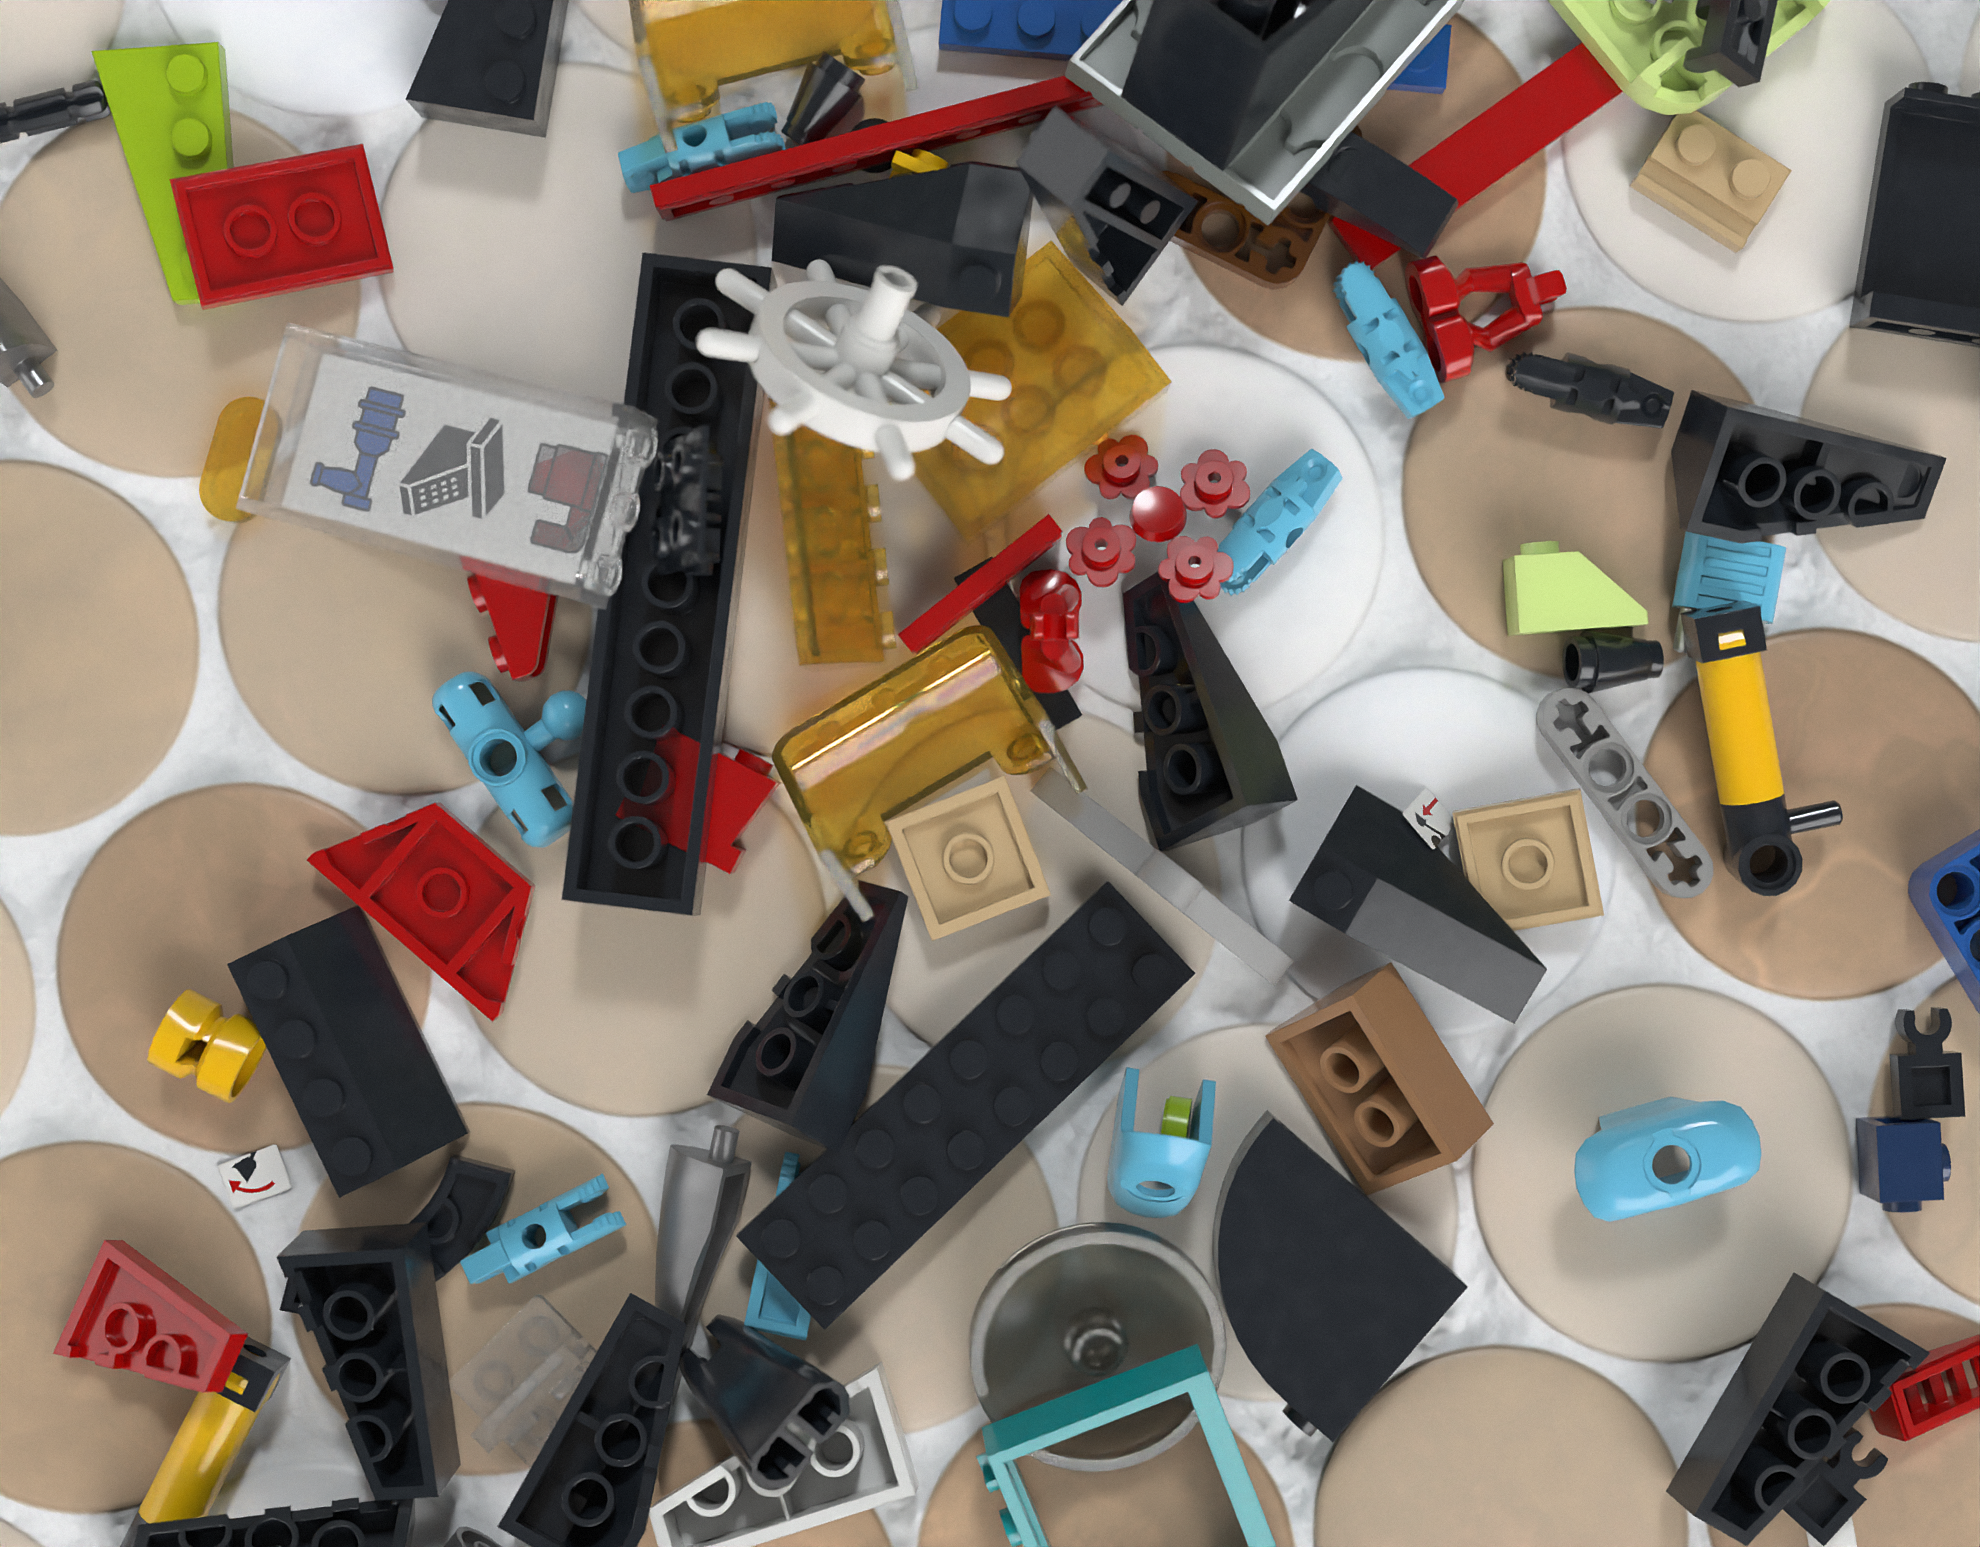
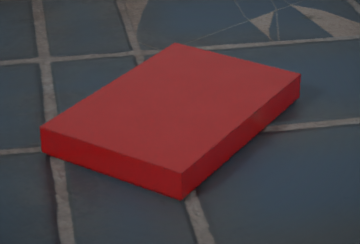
M363 144L170 179L202 310L389 274L394 271Z

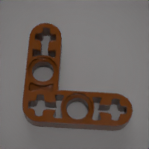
M1356 125L1351 132L1362 138V132L1359 126ZM1166 170L1162 171L1195 199L1203 203L1195 214L1190 234L1178 229L1170 242L1268 289H1283L1295 282L1303 271L1330 217L1329 213L1321 210L1319 214L1312 218H1300L1294 215L1288 205H1286L1275 219L1267 225L1247 211L1244 206L1177 173ZM1219 213L1233 219L1238 232L1237 238L1232 244L1220 248L1212 246L1205 240L1201 228L1202 223L1207 217ZM1250 227L1261 232L1253 244L1272 251L1277 243L1285 245L1288 248L1285 258L1293 263L1292 269L1282 266L1276 274L1270 273L1265 269L1268 259L1252 249L1247 256L1246 262L1235 257L1245 245Z

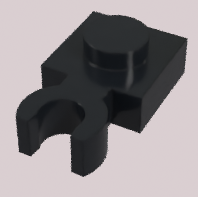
M1931 1007L1930 1016L1932 1023L1930 1028L1924 1033H1920L1915 1026L1914 1010L1898 1009L1896 1013V1030L1900 1037L1907 1042L1908 1053L1889 1054L1893 1118L1913 1120L1966 1117L1962 1053L1943 1051L1942 1043L1947 1039L1952 1028V1019L1947 1008Z
M1853 1427L1843 1435L1847 1442L1831 1459H1828L1827 1462L1821 1459L1802 1478L1805 1486L1783 1508L1789 1516L1823 1546L1831 1540L1867 1500L1854 1488V1485L1860 1479H1870L1880 1474L1888 1461V1458L1875 1447L1868 1452L1864 1459L1854 1461L1852 1450L1864 1436Z

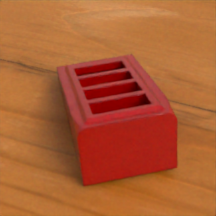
M1980 1334L1929 1350L1930 1354L1915 1370L1908 1367L1888 1388L1892 1392L1888 1399L1875 1412L1869 1409L1877 1432L1881 1435L1906 1442L1980 1408ZM1967 1360L1970 1362L1978 1386L1972 1389L1969 1387L1962 1362ZM1943 1371L1946 1372L1953 1395H1947L1941 1376ZM1920 1381L1928 1402L1925 1404L1922 1403L1916 1384Z

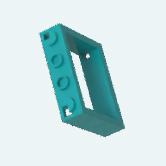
M1198 1343L981 1427L986 1452L976 1455L983 1472L988 1491L991 1493L1000 1489L1007 1507L999 1510L1012 1547L1021 1544L1024 1547H1051L1016 1458L1186 1392L1189 1393L1248 1546L1277 1547Z

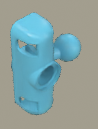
M466 671L441 685L432 697V706L435 713L449 729L451 737L468 760L472 773L484 783L505 816L519 831L521 839L532 847L544 848L568 833L571 827L574 801L549 767L540 751L557 738L561 740H574L582 736L586 699L579 693L571 690H561L551 695L543 705L541 719L525 731L486 676L477 672ZM482 682L489 689L495 701L483 706L470 688V685ZM444 708L446 709V711L448 712V714L450 715V717H451V718L453 719V721L455 722V724H456L455 726H454V724L451 722V720L449 719V717L447 716V714L445 713ZM510 742L516 750L517 762L510 773L498 776L493 772L490 765L491 754L499 744ZM554 786L566 801L567 806L555 811L542 790ZM514 810L516 811V813L518 814V816L520 817V819L522 820V822L525 824V826L527 827L528 831H526V829L523 827V825L521 824V822L519 821V819L517 818V816H516L515 813L513 812Z

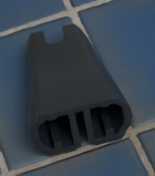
M719 1314L706 1326V1329L717 1338V1342L721 1347L710 1360L701 1357L688 1347L680 1357L679 1367L689 1389L717 1425L732 1453L753 1482L759 1487L769 1490L776 1487H787L811 1461V1456L814 1453L787 1427L788 1423L792 1421L819 1444H822L833 1435L850 1413L849 1394L845 1386L813 1364L782 1348L753 1327L744 1325L743 1321Z

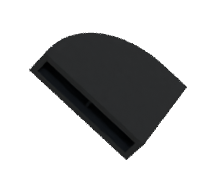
M1266 1110L1246 1135L1227 1170L1215 1211L1213 1261L1222 1304L1234 1333L1248 1359L1266 1383L1288 1403L1282 1410L1286 1417L1308 1436L1311 1437L1318 1429L1329 1440L1334 1442L1468 1286L1455 1272L1268 1110Z

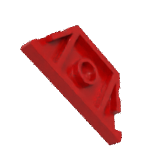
M436 802L408 813L397 820L379 825L351 839L311 854L307 861L487 1018L493 1022L500 1017L504 1011L536 885L440 802Z

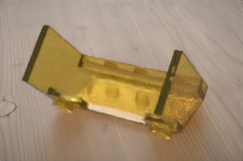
M629 0L637 59L665 153L678 150L674 121L693 123L707 117L711 113V108L720 100L719 86L807 64L809 61L815 62L822 51L832 57L842 55L844 64L848 68L859 70L861 74L866 76L886 73L898 64L906 91L919 88L899 0Z
M982 625L968 626L954 632L791 729L779 739L772 752V761L819 857L863 922L874 916V913L856 876L873 869L883 860L889 851L892 841L885 821L992 757L999 768L1010 775L1036 772L1046 763L1055 759L1076 794L1088 788L1051 721L1000 641L990 628Z

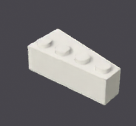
M882 1361L844 1384L849 1394L850 1413L833 1435L822 1444H819L792 1421L788 1423L787 1427L814 1452L811 1456V1461L790 1485L770 1490L759 1487L753 1482L735 1455L732 1454L662 1497L650 1507L649 1517L658 1547H752L915 1495L919 1482Z

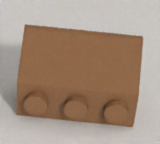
M1392 962L1345 983L1265 1035L1366 1196L1458 1161L1494 1124Z

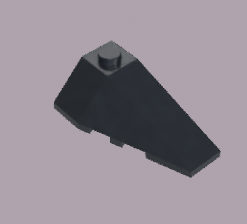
M969 161L952 164L949 168L914 174L913 171L896 174L889 179L855 185L853 183H846L779 195L775 203L771 261L807 270L808 265L812 261L821 259L831 266L835 278L870 288L874 282L878 267L892 266L907 272L917 282L916 291L911 299L944 308L1009 318L1022 297L1033 193L1019 168Z
M1158 571L1123 593L1129 669L1139 676L1141 711L1133 712L1135 733L1143 732L1147 768V770L1138 771L1139 788L1159 851H1169L1253 824L1297 801L1298 798L1277 739L1194 600L1188 603L1174 600L1169 593V582L1162 580Z
M857 880L811 938L812 953L793 978L784 973L772 988L777 998L756 1025L747 1020L736 1034L707 1095L794 1137L839 1153L867 1092L909 896L899 890Z

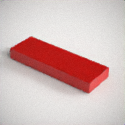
M1049 514L1046 515L897 635L912 654H920L1059 543L1063 531Z

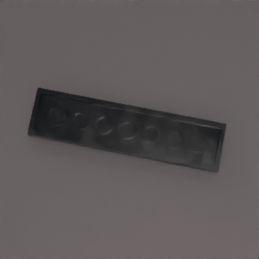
M1106 881L852 1123L839 1153L825 1149L737 1233L736 1237L825 1330L1196 973L1111 883Z

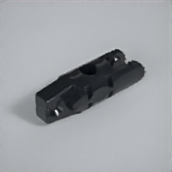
M1523 352L1521 355L1516 354L1514 359L1510 358V364L1506 365L1508 367L1506 374L1509 375L1508 380L1513 382V386H1518L1521 390L1524 388V391L1550 398V408L1567 413L1585 414L1593 420L1611 425L1618 423L1663 428L1673 401L1674 392L1631 373L1630 369L1613 364H1597L1586 357L1569 352L1564 355L1562 361L1539 354L1533 356L1532 352L1528 354Z

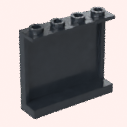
M1914 82L1884 103L1849 327L1980 348V92L1972 94L1971 97L1948 94V87L1940 83Z

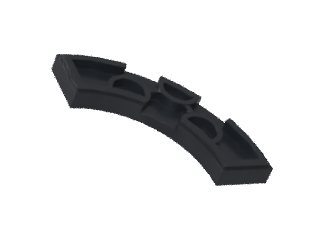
M455 1154L450 1157L446 1172L438 1189L421 1212L409 1222H427L435 1282L451 1271L484 1237L504 1203L515 1170ZM288 1277L280 1311L299 1314L297 1307L301 1304V1300L292 1278Z

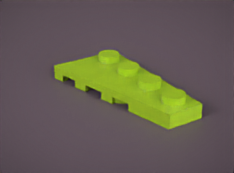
M219 42L91 51L172 300L179 305L200 304L170 179L234 168L225 48Z

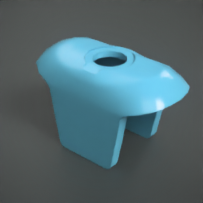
M1126 1067L1117 1100L1107 1174V1188L1115 1203L1132 1214L1146 1218L1175 1216L1190 1203L1200 1185L1202 1173L1212 1146L1216 1081L1202 1080L1192 1110L1189 1139L1170 1135L1135 1132L1134 1121L1139 1069ZM1158 1181L1166 1183L1173 1188L1156 1190L1144 1187L1139 1183Z
M1666 1097L1600 1116L1601 1130L1587 1138L1576 1152L1574 1168L1576 1188L1583 1204L1593 1217L1611 1222L1682 1205L1747 1183L1759 1171L1762 1154L1760 1136L1753 1121L1740 1106L1723 1100L1699 1102ZM1668 1145H1676L1683 1148L1689 1157V1170L1657 1178L1652 1168L1653 1158L1657 1151Z

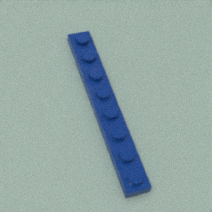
M942 0L938 41L939 50L1069 61L1123 0ZM1445 24L1391 83L1387 90L1442 94L1446 89L1452 25Z

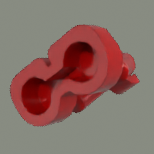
M1437 255L1411 261L1405 268V284L1408 298L1414 314L1420 321L1423 331V345L1428 352L1439 383L1469 376L1474 359V345L1492 352L1530 328L1539 325L1543 318L1541 306L1552 303L1558 297L1564 295L1567 290L1563 274L1560 270L1532 277L1528 265L1523 262L1465 268L1456 278H1454L1450 269ZM1472 292L1508 293L1512 304L1511 308L1484 328L1469 323L1465 317L1459 314L1458 310L1461 300Z
M1053 569L1032 571L1022 579L1019 590L1020 622L1025 629L1030 630V635L1025 636L1021 643L1023 682L1027 688L1039 694L1063 692L1071 688L1079 680L1084 669L1083 653L1078 644L1072 640L1079 639V611L1082 606V593L1076 580L1063 571Z

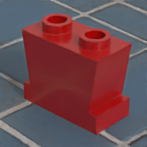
M680 732L668 740L656 742L653 753L665 758L675 771L676 785L672 795L663 803L653 806L639 804L625 797L615 816L621 819L639 816L656 821L665 830L668 843L687 852L700 743ZM741 748L735 758L722 752L718 753L706 854L707 863L728 874L736 872L746 852V849L736 845L737 841L781 783L769 777L774 766L773 764ZM650 761L641 789V797L654 794L662 784V770L655 761ZM637 825V827L653 835L647 826Z

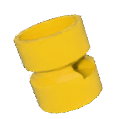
M187 989L176 999L160 1023L150 1045L147 1060L149 1064L179 1079L190 1074L195 1075L197 1088L227 1103H232L249 1083L267 1047L253 1020L239 1013L226 1018L223 1016L221 1004L192 989Z

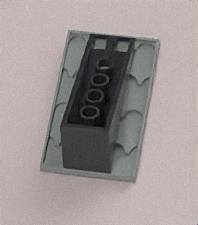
M1123 0L1070 58L1065 77L1084 91L1091 92L1093 94L1092 97L1136 129L1140 128L1143 130L1145 136L1186 166H1192L1194 172L1239 205L1241 203L1245 205L1247 211L1269 225L1327 162L1334 149L1384 96L1391 83L1461 8L1464 0Z

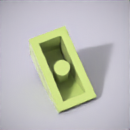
M1559 541L1520 544L1521 555L1502 560L1507 636L1631 628L1648 624V611L1579 551L1559 552Z

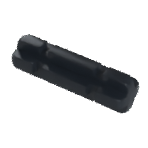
M91 80L73 85L72 92H66L63 87L15 99L12 107H7L5 102L0 103V144L19 139L20 132H26L29 137L77 125L78 118L85 117L86 122L107 117L111 110L103 86L98 81Z

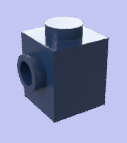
M1893 1116L1856 1118L1860 1194L1878 1203H1882V1210L1898 1213L1921 1211L1922 1201L1944 1200V1182L1949 1181L1951 1176V1159L1947 1146L1941 1143L1940 1122L1932 1119L1900 1120L1893 1118Z

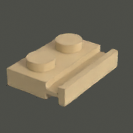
M1695 110L1688 114L1673 115L1644 161V165L1629 186L1737 253L1747 243L1749 235L1764 216L1792 170Z

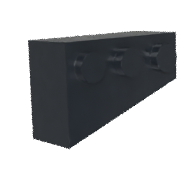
M1056 106L1048 117L1032 131L1027 147L1015 162L1070 262L1121 306L1127 301L1198 203L1197 199L1146 158Z

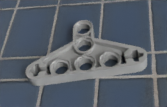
M1052 767L1047 769L1031 789L1034 795L1272 985L1278 982L1294 962L1277 946L1207 891L1196 879L1159 850L1152 847Z

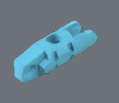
M764 102L669 129L649 138L646 142L619 152V162L628 189L631 193L651 190L649 185L785 150L784 140L780 134L777 135L775 132L769 133L771 128H775L774 124L778 123L775 106L772 105V102Z
M1357 261L1354 264L1349 263L1347 268L1342 269L1341 275H1338L1335 278L1336 282L1333 283L1335 287L1333 292L1336 293L1335 298L1340 300L1339 306L1350 323L1346 328L1379 384L1408 419L1414 418L1445 398L1428 352L1410 325L1396 297L1390 299L1379 278L1374 276L1375 271L1370 269V265L1366 266L1364 262L1358 263Z
M1310 449L1274 479L1232 526L1233 530L1219 544L1218 551L1229 555L1234 564L1232 576L1227 581L1220 583V587L1225 593L1229 592L1230 596L1233 594L1238 596L1240 592L1244 593L1245 589L1250 588V584L1255 582L1271 564L1275 565L1317 518L1343 479L1339 469L1322 454L1314 449Z
M603 1173L543 1203L533 1210L486 1232L490 1245L460 1261L469 1283L479 1284L501 1273H504L508 1283H513L552 1261L626 1226L621 1212L616 1211L603 1214L595 1218L592 1223L578 1229L569 1211L583 1203H589L601 1197L603 1192L610 1189ZM540 1226L546 1232V1241L541 1247L538 1246L535 1239V1233Z

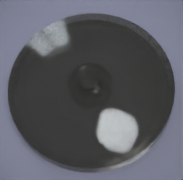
M1089 1222L1056 1229L1034 1239L1012 1254L998 1268L988 1281L975 1306L970 1324L968 1355L977 1397L991 1423H994L1197 1343L1217 1392L1224 1373L1227 1341L1222 1313L1213 1290L1203 1272L1187 1254L1167 1239L1139 1227L1122 1223ZM1186 1392L1027 1455L1043 1463L1073 1471L1099 1472L1122 1469L1147 1461L1168 1450L1184 1438L1196 1426L1199 1419L1189 1393Z

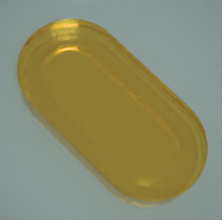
M241 397L226 405L219 415L201 476L199 495L205 509L220 520L230 523H244L259 515L266 505L286 436L284 419L281 413L270 403L256 397Z

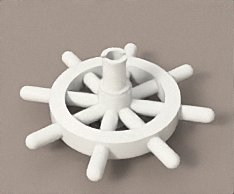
M821 259L814 260L808 265L807 277L809 281L788 283L779 286L771 292H768L736 270L730 268L721 270L716 276L715 283L718 290L756 316L748 335L716 329L702 331L697 337L698 349L707 356L749 362L753 375L759 385L779 405L771 412L768 420L770 428L775 433L780 435L788 434L803 423L809 428L836 441L861 449L880 452L889 474L897 480L908 479L914 473L915 464L911 455L912 452L931 448L946 438L986 464H995L1002 459L1004 453L1002 444L996 438L963 418L961 414L969 396L996 401L1005 400L1011 394V382L1002 375L967 369L962 357L953 345L934 328L941 319L940 310L936 305L924 303L912 312L906 309L917 286V282L907 272L892 266L878 267L870 291L837 283L831 266ZM786 335H788L797 342L788 341ZM920 389L928 390V392H929V394H930L931 396H929L928 394L924 393V392L921 391Z

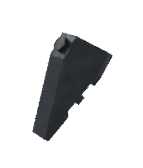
M1691 390L1671 450L1680 528L1686 532L1741 544L1762 541V536L1792 533L1796 536L1815 534L1816 529L1852 525L1860 528L1925 519L1947 459L1931 452L1696 390Z
M1356 784L1297 884L1289 901L1344 934L1515 1024L1547 971V967L1498 912L1489 905L1437 846L1435 849H1432L1403 816L1404 811Z
M632 1293L629 1294L497 1526L498 1528L532 1547L638 1546L647 1527L687 1327L686 1323Z

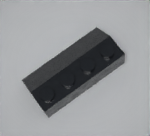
M354 906L284 936L227 964L339 1198L399 1170L470 1132L370 921L360 906Z

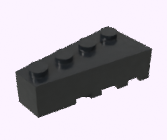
M448 0L407 94V102L422 118L546 138L568 0Z
M427 1222L303 1230L276 1257L284 1277L292 1278L301 1300V1304L297 1309L306 1331L314 1332L326 1365L322 1368L331 1392L337 1390L349 1418L345 1423V1427L375 1500L439 1497L461 1463Z
M359 1497L332 1500V1506L291 1511V1506L267 1508L265 1509V1514L229 1519L228 1514L140 1524L137 1528L133 1547H411L415 1526V1498L359 1502Z

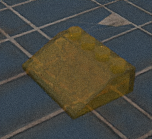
M1050 241L1026 259L1022 297L1009 318L961 310L937 328L957 350L968 370L1002 375L1011 382V394L1005 400L996 401L969 396L961 414L963 418L993 436L1002 444L1004 448L1002 459L995 464H986L946 438L931 448L911 453L915 464L912 476L968 547L1095 449L1100 443L1166 394L1172 381L1129 326L1060 249ZM920 389V390L923 391L924 393H926V394H928L929 396H931V395L929 394L928 390Z
M768 397L769 410L771 414V412L779 405H777L770 397ZM803 423L788 434L780 435L772 430L799 666L813 673L887 664L885 650L897 649L893 611L881 612L878 590L879 586L890 585L886 547H873L871 523L883 522L878 484L866 485L864 460L875 459V451L861 449L836 441L809 428Z

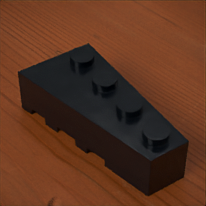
M1793 1273L1666 1492L1696 1518L1748 1546L1805 1486L1802 1478L1823 1456L1831 1459L1847 1442L1843 1435L1868 1409L1875 1412L1892 1394L1888 1388L1908 1367L1915 1370L1930 1352L1800 1275Z

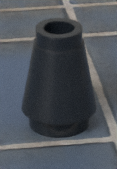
M822 51L815 64L810 61L808 62L786 118L787 122L781 132L800 145L825 139L862 98L858 92L866 79Z
M1590 630L1582 631L1579 637H1569L1564 644L1562 654V668L1566 683L1569 687L1581 688L1582 691L1588 694L1647 680L1648 678H1658L1662 674L1664 666L1663 649L1657 640H1646Z

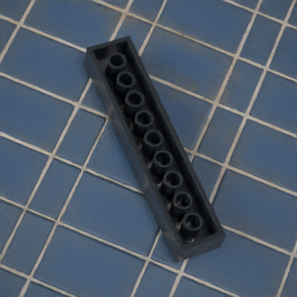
M642 252L621 428L642 434L607 557L620 445L619 436L561 899L564 901L691 916L701 915L718 753L721 752L765 391L754 377L749 362L707 356L698 349L697 337L706 329L748 335L756 315L721 293L715 283L716 276L721 270L730 268L736 270L768 292H771L778 288L772 267ZM700 426H709L708 441L717 443V455L723 456L722 490H707V493L721 495L722 503L706 505V513L721 515V523L706 524V528L720 529V562L713 563V575L709 576L686 574V568L667 575H658L659 558L652 556L650 548L651 529L654 520L660 518L661 492H656L653 486L655 457L658 452H662L663 444ZM678 732L700 743L687 852L668 843L665 830L656 821L639 816H631L624 819L615 816L625 797L639 804L653 806L663 803L672 795L676 785L675 771L665 758L653 752L656 742L666 741ZM650 761H655L662 770V784L654 794L641 797L640 793ZM637 825L647 826L653 835L637 827Z

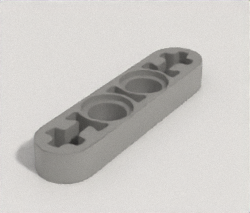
M1577 688L1557 689L1547 694L1540 702L1536 712L1537 725L1541 734L1654 886L1662 893L1677 898H1693L1703 893L1710 885L1714 874L1713 862L1709 853L1596 701L1587 692ZM1559 701L1565 706L1575 704L1580 706L1582 712L1575 719L1585 735H1593L1597 728L1603 735L1601 739L1584 745L1576 756L1570 747L1582 743L1580 738L1571 728L1556 729L1553 723L1560 715L1556 708V704ZM1602 749L1615 752L1622 762V772L1619 779L1609 786L1597 784L1589 773L1591 757ZM1640 800H1647L1653 803L1660 814L1658 828L1646 837L1635 835L1627 824V814L1630 807ZM1673 831L1678 835V839L1666 844L1677 857L1685 859L1692 857L1695 862L1688 870L1693 879L1689 884L1680 880L1669 881L1667 875L1672 872L1674 867L1664 852L1655 851L1652 857H1650L1646 851L1647 848L1663 843Z

